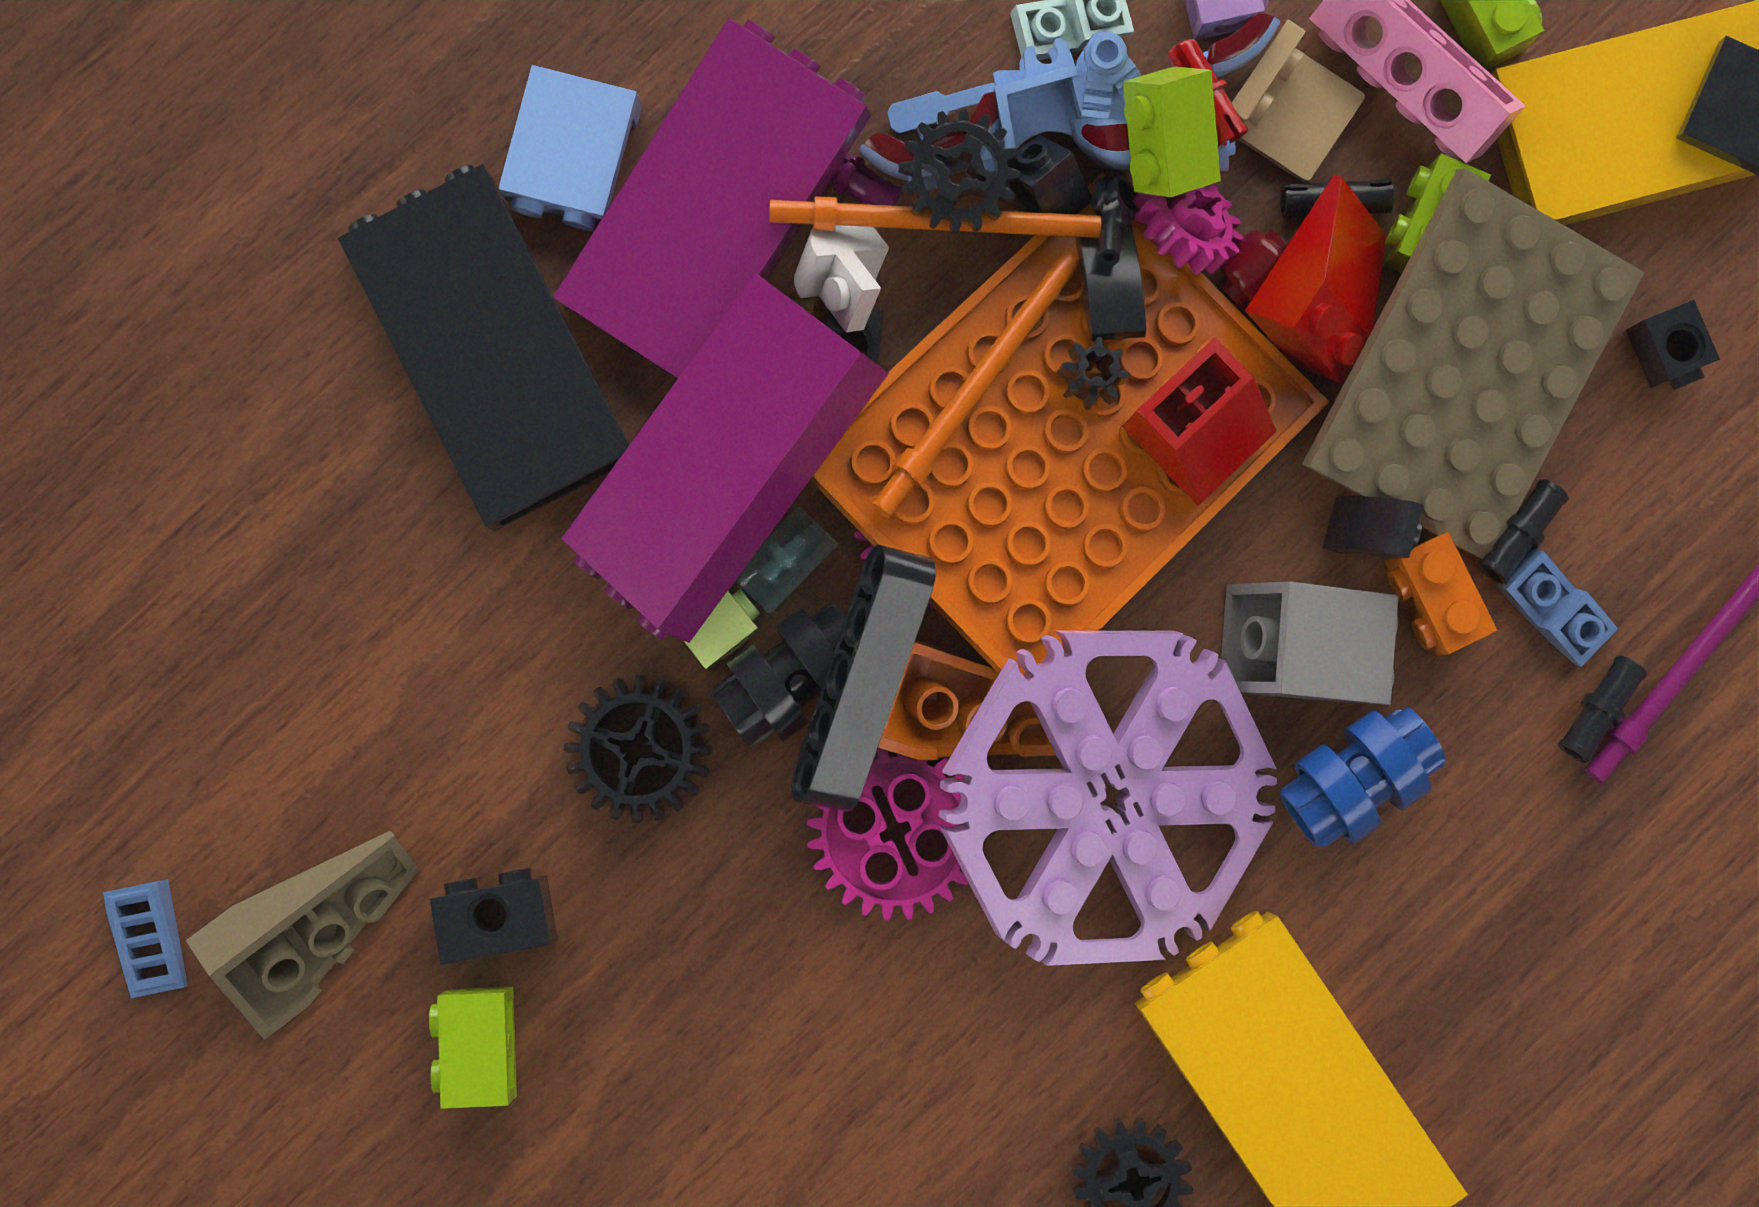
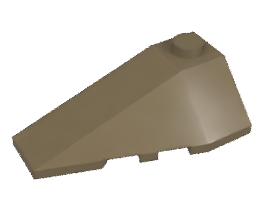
M388 831L231 906L188 938L186 942L209 977L265 1040L311 1005L322 991L318 985L336 961L341 964L345 963L354 951L350 945L367 923L376 922L382 917L419 869L395 835Z

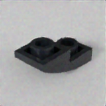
M1127 224L1122 227L1120 260L1112 266L1103 265L1098 260L1099 238L1076 237L1075 243L1084 280L1082 302L1091 341H1095L1097 337H1102V340L1145 337L1147 329L1144 296L1132 225Z
M1336 497L1322 548L1339 554L1366 553L1382 559L1409 558L1411 550L1415 548L1421 536L1422 523L1419 519L1423 504L1382 497Z

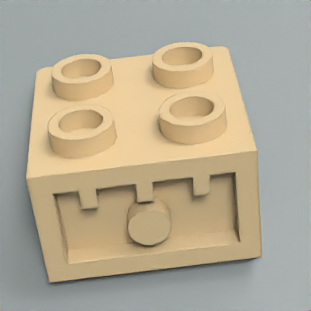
M1288 19L1233 100L1232 105L1243 124L1248 128V132L1237 140L1301 182L1307 183L1313 177L1365 99V94L1298 50L1296 47L1306 31Z

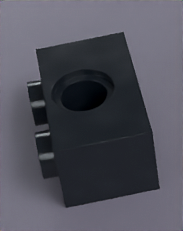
M525 868L499 873V884L478 888L477 878L445 883V894L429 899L440 965L550 945L558 940L547 875L532 878L531 869ZM487 899L499 901L506 910V921L501 928L489 927L481 917V908Z

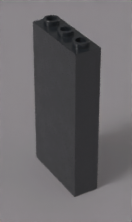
M481 164L475 168L473 165H466L455 169L445 177L444 181L446 183L428 192L421 189L406 194L397 201V208L379 217L377 214H370L357 219L348 227L349 232L338 237V240L485 527L495 532L610 473L630 445V442L556 299L553 298L554 295L495 181L484 164Z

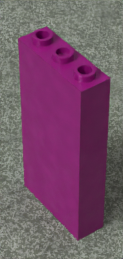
M728 17L553 296L556 300L677 378L683 373L753 275L757 273L766 281L768 280L801 228L802 224L769 222L770 200L814 202V197L822 195L871 117L867 105L862 103L866 97L862 91L842 78H838L835 84H832L817 74L820 66L814 60L794 48L789 55L785 54L771 45L775 39L771 33L748 19L744 26H741Z
M755 273L561 538L577 553L573 560L574 563L596 579L603 577L609 583L605 588V592L628 609H632L634 606L641 613L637 622L648 632L662 640L670 634L690 643L889 373Z

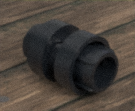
M836 603L827 604L811 617L801 607L775 626L776 631L783 640L764 655H761L755 645L751 643L726 661V664L733 673L713 686L711 695L748 746H756L774 732L784 742L810 723L801 708L819 696L846 615Z

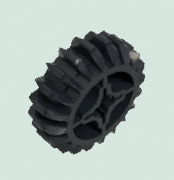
M637 675L634 680V692L629 693L624 679L616 678L613 681L616 697L611 698L603 687H598L594 690L595 698L601 704L598 709H595L586 702L579 704V711L590 718L587 725L581 722H569L568 730L573 733L583 734L581 743L570 742L564 745L565 752H581L582 762L572 763L567 766L568 774L586 772L588 778L576 786L577 792L584 794L595 787L599 791L591 802V807L595 810L602 808L608 799L613 800L614 802L610 810V818L620 819L626 805L631 806L632 822L641 823L644 817V806L649 805L654 820H661L665 817L661 801L667 800L675 811H680L684 808V803L676 792L681 788L687 794L696 796L700 791L695 783L688 780L690 774L693 773L702 777L709 775L710 769L705 765L696 764L695 760L696 755H712L713 746H697L695 736L706 735L711 731L709 724H700L692 727L689 720L698 716L702 709L698 704L691 705L684 711L679 708V705L685 700L687 695L685 690L679 688L672 694L669 700L664 698L668 686L667 680L659 678L654 685L652 693H647L646 677ZM636 703H646L642 716L638 717L634 728L630 731L620 733L602 728L605 721L620 708ZM661 710L673 719L680 731L683 742V755L665 748L658 740L657 730L660 723L658 719ZM641 733H645L644 735L650 740L645 745L652 744V752L663 755L665 759L656 756L640 758L637 765H633L634 762L628 758L633 753H626V746L615 743L614 739L620 741L638 740ZM596 743L614 751L619 757L621 765L618 774L620 779L617 787L604 776L600 769L596 755ZM658 765L677 771L672 780L662 789L646 795L632 794L636 782L640 780L643 771L647 767Z

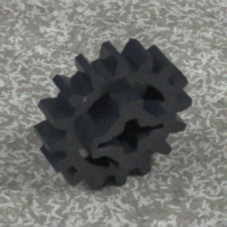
M961 109L956 122L950 123L944 111L938 112L936 117V129L932 130L923 122L918 125L917 132L922 140L921 143L906 141L903 150L913 157V161L899 163L898 173L911 176L912 181L907 182L901 187L902 196L916 194L918 200L911 211L914 215H918L926 209L932 213L929 227L935 229L941 220L945 219L950 221L951 234H957L962 221H968L971 228L976 232L982 228L981 215L984 213L994 221L998 220L1002 215L996 204L997 200L1005 203L1013 201L1015 194L1005 187V184L1018 181L1021 171L1008 168L1007 163L1017 156L1018 151L1017 148L1003 149L1000 144L1007 134L1005 128L999 129L993 134L986 130L989 123L988 115L984 114L977 124L969 123L967 109ZM965 136L962 144L947 149L938 145L933 146L936 142L946 137ZM983 145L990 152L994 160L996 177L993 176L994 173L984 168L979 153ZM960 159L969 164L967 174L973 177V180L963 178L958 185L949 180L951 170L945 167V164L955 166ZM922 167L926 168L925 171L933 174L939 189L935 199L925 187L922 178ZM971 194L979 198H986L973 207L953 208L957 199Z
M1136 1117L1132 1129H1126L1120 1118H1115L1113 1120V1133L1107 1135L1097 1126L1093 1131L1098 1143L1094 1147L1081 1143L1078 1147L1087 1161L1086 1164H1072L1073 1174L1080 1179H1084L1083 1183L1074 1186L1072 1189L1076 1199H1090L1083 1207H1108L1103 1203V1199H1106L1107 1202L1118 1200L1127 1207H1151L1150 1203L1157 1191L1165 1187L1166 1190L1162 1198L1153 1207H1183L1178 1200L1179 1195L1193 1194L1191 1184L1180 1177L1192 1171V1166L1188 1160H1175V1157L1180 1154L1183 1147L1177 1139L1164 1144L1167 1131L1160 1124L1154 1127L1150 1133H1147L1145 1121L1141 1117ZM1135 1144H1142L1154 1149L1163 1159L1158 1160L1157 1157L1144 1158L1138 1154ZM1113 1150L1114 1156L1105 1170L1097 1171L1103 1158ZM1136 1168L1140 1175L1137 1178L1138 1187L1128 1190L1124 1183L1127 1180L1126 1170Z

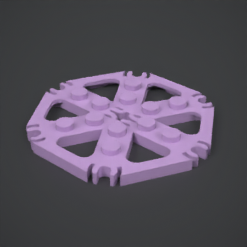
M1055 631L1061 638L1062 645L1052 636L1044 635L1041 637L1047 651L1046 657L1041 663L1036 664L1032 654L1026 650L1021 649L1016 652L1020 667L1026 671L1024 675L1019 671L1017 661L1008 658L942 770L948 776L964 775L962 781L956 778H947L940 781L941 789L948 793L959 792L961 800L954 809L939 810V817L951 824L961 825L951 828L939 827L995 934L1011 947L1017 949L1023 937L1032 934L1033 940L1026 954L1047 966L1166 960L1160 953L1158 943L1172 955L1178 954L1179 950L1174 942V935L1179 928L1184 927L1187 935L1197 941L1202 938L1201 927L1210 932L1273 824V821L1267 818L1253 819L1255 813L1260 816H1269L1275 813L1274 805L1257 801L1256 796L1262 786L1277 785V778L1256 771L1264 768L1276 769L1226 661L1219 659L1217 653L1203 649L1199 658L1191 663L1190 652L1197 640L1177 631ZM1098 656H1147L1154 665L1113 734L1086 680L1085 672L1087 665ZM1206 700H1216L1220 704L1240 746V755L1234 765L1164 767L1198 707ZM1030 701L1063 769L991 770L987 764L988 751L1017 704ZM1104 781L1109 786L1122 791L1115 797L1118 813L1112 808L1100 804L1107 798L1104 790L1106 788ZM1134 803L1139 811V814H1137L1133 806ZM1231 825L1235 832V841L1208 888L1201 892H1192L1159 826ZM1057 829L1017 899L1007 898L984 856L983 843L986 837L997 830ZM1108 861H1110L1141 922V926L1136 934L1128 938L1080 940L1074 935L1073 922ZM1196 915L1199 919V923L1194 920Z

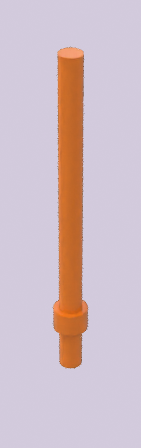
M815 196L814 202L770 200L769 222L813 224V230L835 231L836 225L951 231L949 220L942 219L940 224L933 229L929 227L932 213L926 209L924 212L914 215L911 212L913 207L837 203V197ZM1001 211L1002 215L1000 218L994 221L984 213L981 215L982 228L976 231L1099 238L1101 216ZM962 221L959 231L974 232L968 221Z
M1064 251L914 449L907 448L894 464L895 474L871 504L879 514L889 518L913 486L920 487L933 470L931 464L933 459L1079 268L1080 261L1073 254Z

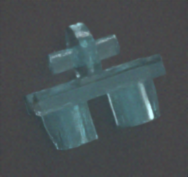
M799 506L765 540L738 576L736 582L771 615L839 544Z

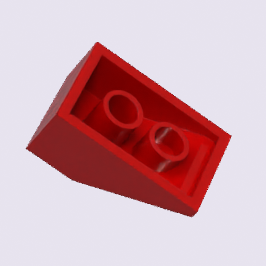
M1332 176L1245 310L1294 366L1341 384L1354 366L1373 330L1386 248L1385 241L1387 235L1342 177Z

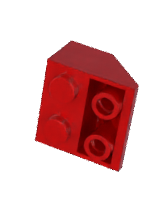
M1216 337L1143 403L1122 425L1131 437L1197 506L1276 433L1254 377Z

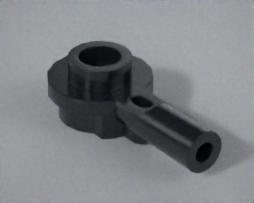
M1106 175L1096 180L1094 194L1091 196L1093 210L1096 215L1101 216L1102 222L1098 260L1106 266H1112L1119 262L1122 227L1134 221V215L1139 211V207L1132 202L1136 192H1134V188L1128 179L1122 175H1118L1115 178Z

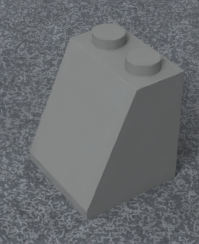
M1290 581L1227 584L1221 659L1226 661L1241 694L1391 705V693L1395 679L1393 665L1395 637L1398 629V595Z

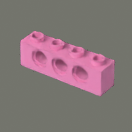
M1323 0L1309 18L1320 28L1318 35L1327 46L1340 53L1345 51L1359 64L1357 72L1366 82L1376 88L1384 87L1398 100L1395 104L1398 111L1415 124H1421L1422 122L1437 136L1435 138L1437 147L1444 154L1456 160L1462 159L1465 163H1468L1482 156L1526 107L1410 0ZM1370 17L1376 18L1382 26L1383 34L1379 44L1373 43L1366 34V24ZM1409 52L1415 54L1422 63V73L1418 80L1411 78L1405 70V58ZM1447 89L1457 92L1462 100V110L1459 116L1450 114L1444 106L1443 98Z

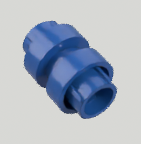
M1409 707L1403 710L1397 709L1385 718L1377 711L1371 710L1344 729V736L1348 744L1347 748L1336 754L1328 746L1322 744L1294 763L1298 778L1281 789L1280 798L1296 825L1315 847H1327L1341 836L1348 843L1354 845L1382 825L1376 810L1379 806L1389 801L1397 809L1403 811L1431 792L1432 787L1428 777L1445 765L1446 756L1433 732Z

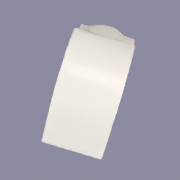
M836 225L835 231L813 230L812 228L794 275V285L800 298L819 296L845 332L864 330L881 290V287L876 282V278L889 246L874 227Z

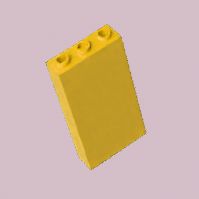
M1759 0L1496 69L1491 75L1526 106L1497 138L1513 196L1565 226L1756 175L1685 143L1676 137L1719 41L1727 35L1759 50Z
M1258 911L1249 913L1231 926L1230 929L1234 934L1217 947L1212 941L1202 945L1186 957L1185 960L1189 966L1173 977H1170L1165 972L1141 988L1140 991L1144 997L1134 1004L1272 1207H1451L1468 1195L1277 915L1266 912L1261 916Z

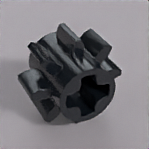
M1097 337L1092 346L1087 350L1079 343H1074L1068 351L1073 362L1062 363L1057 370L1058 375L1068 377L1069 387L1063 396L1068 398L1075 395L1077 398L1084 400L1085 410H1089L1099 397H1102L1106 403L1111 405L1119 397L1113 385H1122L1130 377V373L1120 370L1119 358L1122 356L1123 350L1119 349L1113 352L1103 347L1102 337ZM1097 368L1102 374L1101 377L1095 376L1090 379L1086 376L1085 370L1089 372Z

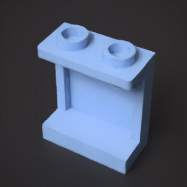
M532 65L498 188L505 200L511 203L510 209L519 214L534 218H541L543 211L563 216L562 222L570 227L584 231H593L595 225L600 223L610 207L631 126L637 127L642 105L637 91Z

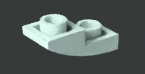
M1043 0L1016 5L1010 12L1021 57H1023V53L1028 46H1034L1037 60L1050 58L1048 51L1054 47L1053 42L1056 38L1064 39L1068 44L1070 53L1084 50V46L1088 44L1094 33L1106 30L1124 38L1134 32L1126 0Z

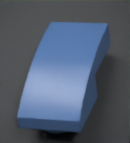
M1531 549L1510 576L1508 583H1498L1496 585L1509 602L1552 645L1577 666L1582 667L1618 630L1617 626L1589 593L1576 589L1542 550Z

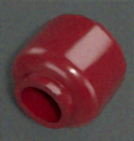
M1272 229L1266 234L1257 230L1249 231L1236 244L1239 252L1220 267L1222 274L1227 278L1220 288L1243 310L1252 301L1288 244Z

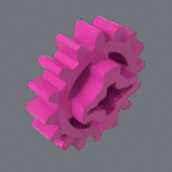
M1215 184L1174 197H1163L1138 192L1133 198L1132 202L1141 208L1134 215L1135 220L1145 223L1148 227L1143 233L1144 237L1153 241L1158 247L1157 252L1161 256L1167 252L1172 254L1176 267L1180 268L1187 262L1194 274L1198 275L1205 269L1211 275L1228 259L1234 257L1239 252L1236 244L1243 239V236L1235 229L1241 224L1240 219L1229 215L1227 210L1232 204L1230 201L1225 200L1218 192V187Z

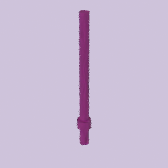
M1759 564L1628 719L1624 717L1620 725L1614 726L1607 734L1610 738L1609 742L1585 769L1586 774L1593 780L1603 784L1628 753L1635 755L1649 738L1646 733L1647 730L1758 600Z

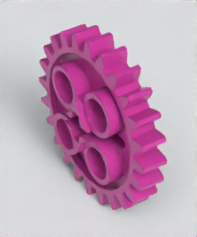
M878 748L877 759L872 762L859 799L860 802L867 803L874 810L875 821L872 827L864 832H853L844 823V811L821 806L817 807L824 811L823 817H814L807 820L808 826L821 830V837L807 843L808 848L823 849L825 854L813 867L815 870L832 869L833 874L825 885L827 889L834 888L841 883L847 887L842 898L844 905L851 902L858 895L863 898L862 915L866 916L876 903L882 905L884 920L889 921L894 906H901L907 920H911L914 903L921 902L923 907L931 914L934 912L931 896L938 893L944 899L951 902L953 896L947 884L951 880L963 885L968 884L965 875L959 870L960 865L948 842L943 855L933 860L921 857L915 847L918 836L925 830L935 829L942 832L939 826L951 828L961 825L951 824L939 817V810L954 809L961 800L959 792L948 793L940 788V781L947 779L942 772L948 762L947 758L944 757L932 767L927 764L928 760L911 759L901 754H897L896 757H889L887 750ZM956 774L951 778H956L962 781L964 775ZM914 779L923 786L924 800L916 809L904 810L894 802L893 791L900 781ZM874 786H880L883 789L896 820L899 823L908 821L911 829L904 832V838L919 870L915 876L909 875L895 842L892 839L883 841L879 833L886 829V822L873 796L872 788ZM886 852L895 858L898 866L893 878L885 882H878L869 877L865 866L869 857L874 853Z

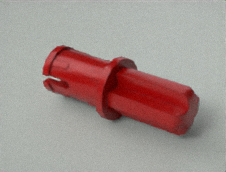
M1189 39L1174 46L1167 53V59L1172 67L1211 70L1218 149L1225 147L1228 140L1231 144L1248 132V128L1243 124L1224 90L1228 85L1227 82L1223 79L1218 80L1198 43L1194 39Z

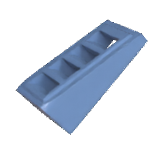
M166 879L103 892L107 917L130 997L135 998L187 987V977L169 880ZM148 900L151 911L131 914L130 904ZM149 922L155 923L157 932L135 936V925ZM160 943L163 953L139 958L138 947ZM166 964L169 974L143 979L142 968Z

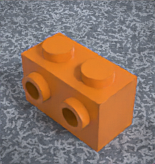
M1449 532L1431 537L1417 544L1411 550L1409 558L1384 560L1389 570L1387 572L1388 582L1394 594L1398 595V599L1405 602L1413 619L1411 626L1414 635L1422 648L1429 651L1431 657L1449 655L1498 631Z

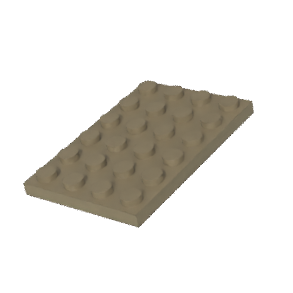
M1457 169L1302 465L1359 496L1392 498L1423 504L1419 519L1423 530L1434 536L1449 532L1458 549L1479 560L1483 559L1488 552L1492 551L1493 545L1509 527L1506 523L1513 514L1516 515L1645 272L1468 169Z

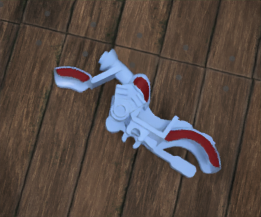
M1259 12L1252 16L1235 33L1214 42L1210 46L1209 51L1203 54L1216 77H1224L1244 67L1260 54L1273 37L1280 24V20L1268 13ZM1105 30L1092 34L1075 64L1067 42L1062 38H1056L1053 42L1054 47L1048 51L1052 62L1050 64L1039 62L1036 58L1035 47L1028 46L1019 62V70H999L993 72L992 75L995 83L977 86L946 96L935 91L893 103L887 112L890 128L900 134L917 129L921 122L926 125L935 124L938 112L944 111L948 115L950 112L978 104L969 123L977 124L984 114L988 115L989 123L986 128L988 132L993 134L1002 128H1005L1007 131L1000 144L1003 149L1018 148L1029 138L1044 132H1058L1072 136L1077 147L1103 169L1112 172H1126L1130 170L1131 157L1127 121L1124 115L1123 81L1141 75L1136 65L1127 55V46L1123 39L1113 32ZM875 133L858 149V153L883 173L907 182L912 181L911 176L898 173L899 163L913 161V157L903 150L905 142L887 133ZM955 136L937 145L947 149L962 144L965 136ZM1228 140L1225 147L1218 149L1220 171H1228L1229 156L1236 153L1235 142L1230 144ZM983 145L979 153L984 168L992 173L996 172L994 160L990 152ZM959 159L955 166L945 164V167L951 170V175L965 171L967 178H973L967 174V167L969 165L967 162ZM922 167V178L928 191L937 189L938 186L934 175L925 171L926 168Z

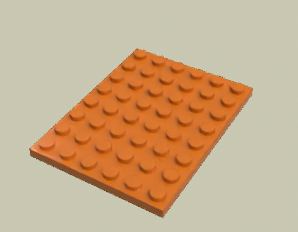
M1103 173L1087 186L1091 196L1094 194L1096 180L1105 176ZM1090 203L1077 215L1096 214ZM1137 220L1131 221L1129 224L1132 225L1138 254L1147 331L1145 337L1102 340L1103 347L1113 352L1119 349L1123 350V354L1119 358L1120 370L1130 373V377L1124 384L1113 385L1119 397L1111 405L1106 403L1102 397H1099L1089 410H1085L1084 400L1077 398L1075 395L1068 398L1063 396L1069 387L1068 377H1062L1057 374V370L1062 363L1073 362L1068 351L1074 343H1079L1085 350L1094 343L1090 339L1082 302L1084 280L1081 266H1079L931 462L933 470L921 486H913L889 518L882 516L871 506L895 474L893 466L907 448L914 449L1060 255L1066 251L1073 254L1079 260L1075 243L1076 237L1035 235L888 372L889 374L810 479L874 546L878 544L933 559L936 576L929 603L999 674L1008 658L1017 661L1016 652L1021 649L1030 652L1036 664L1041 663L1045 659L1047 652L1041 640V637L1044 635L1056 638L1062 645L1061 638L1055 631H1099L1329 403V400L1202 272L1198 275L1194 274L1187 262L1180 268L1176 267L1173 260L1174 256L1169 252L1161 256L1157 252L1158 247L1153 241L1146 239L1143 235L1148 229L1147 225ZM1216 337L1254 377L1276 433L1197 506L1131 437L1122 425L1143 403ZM1097 368L1089 372L1085 370L1086 376L1090 379L1095 376H1102ZM1017 661V664H1018V667H1019V671L1021 672L1022 675H1024V674L1026 673V671H1024V670L1020 667V665H1019V663H1018V661Z

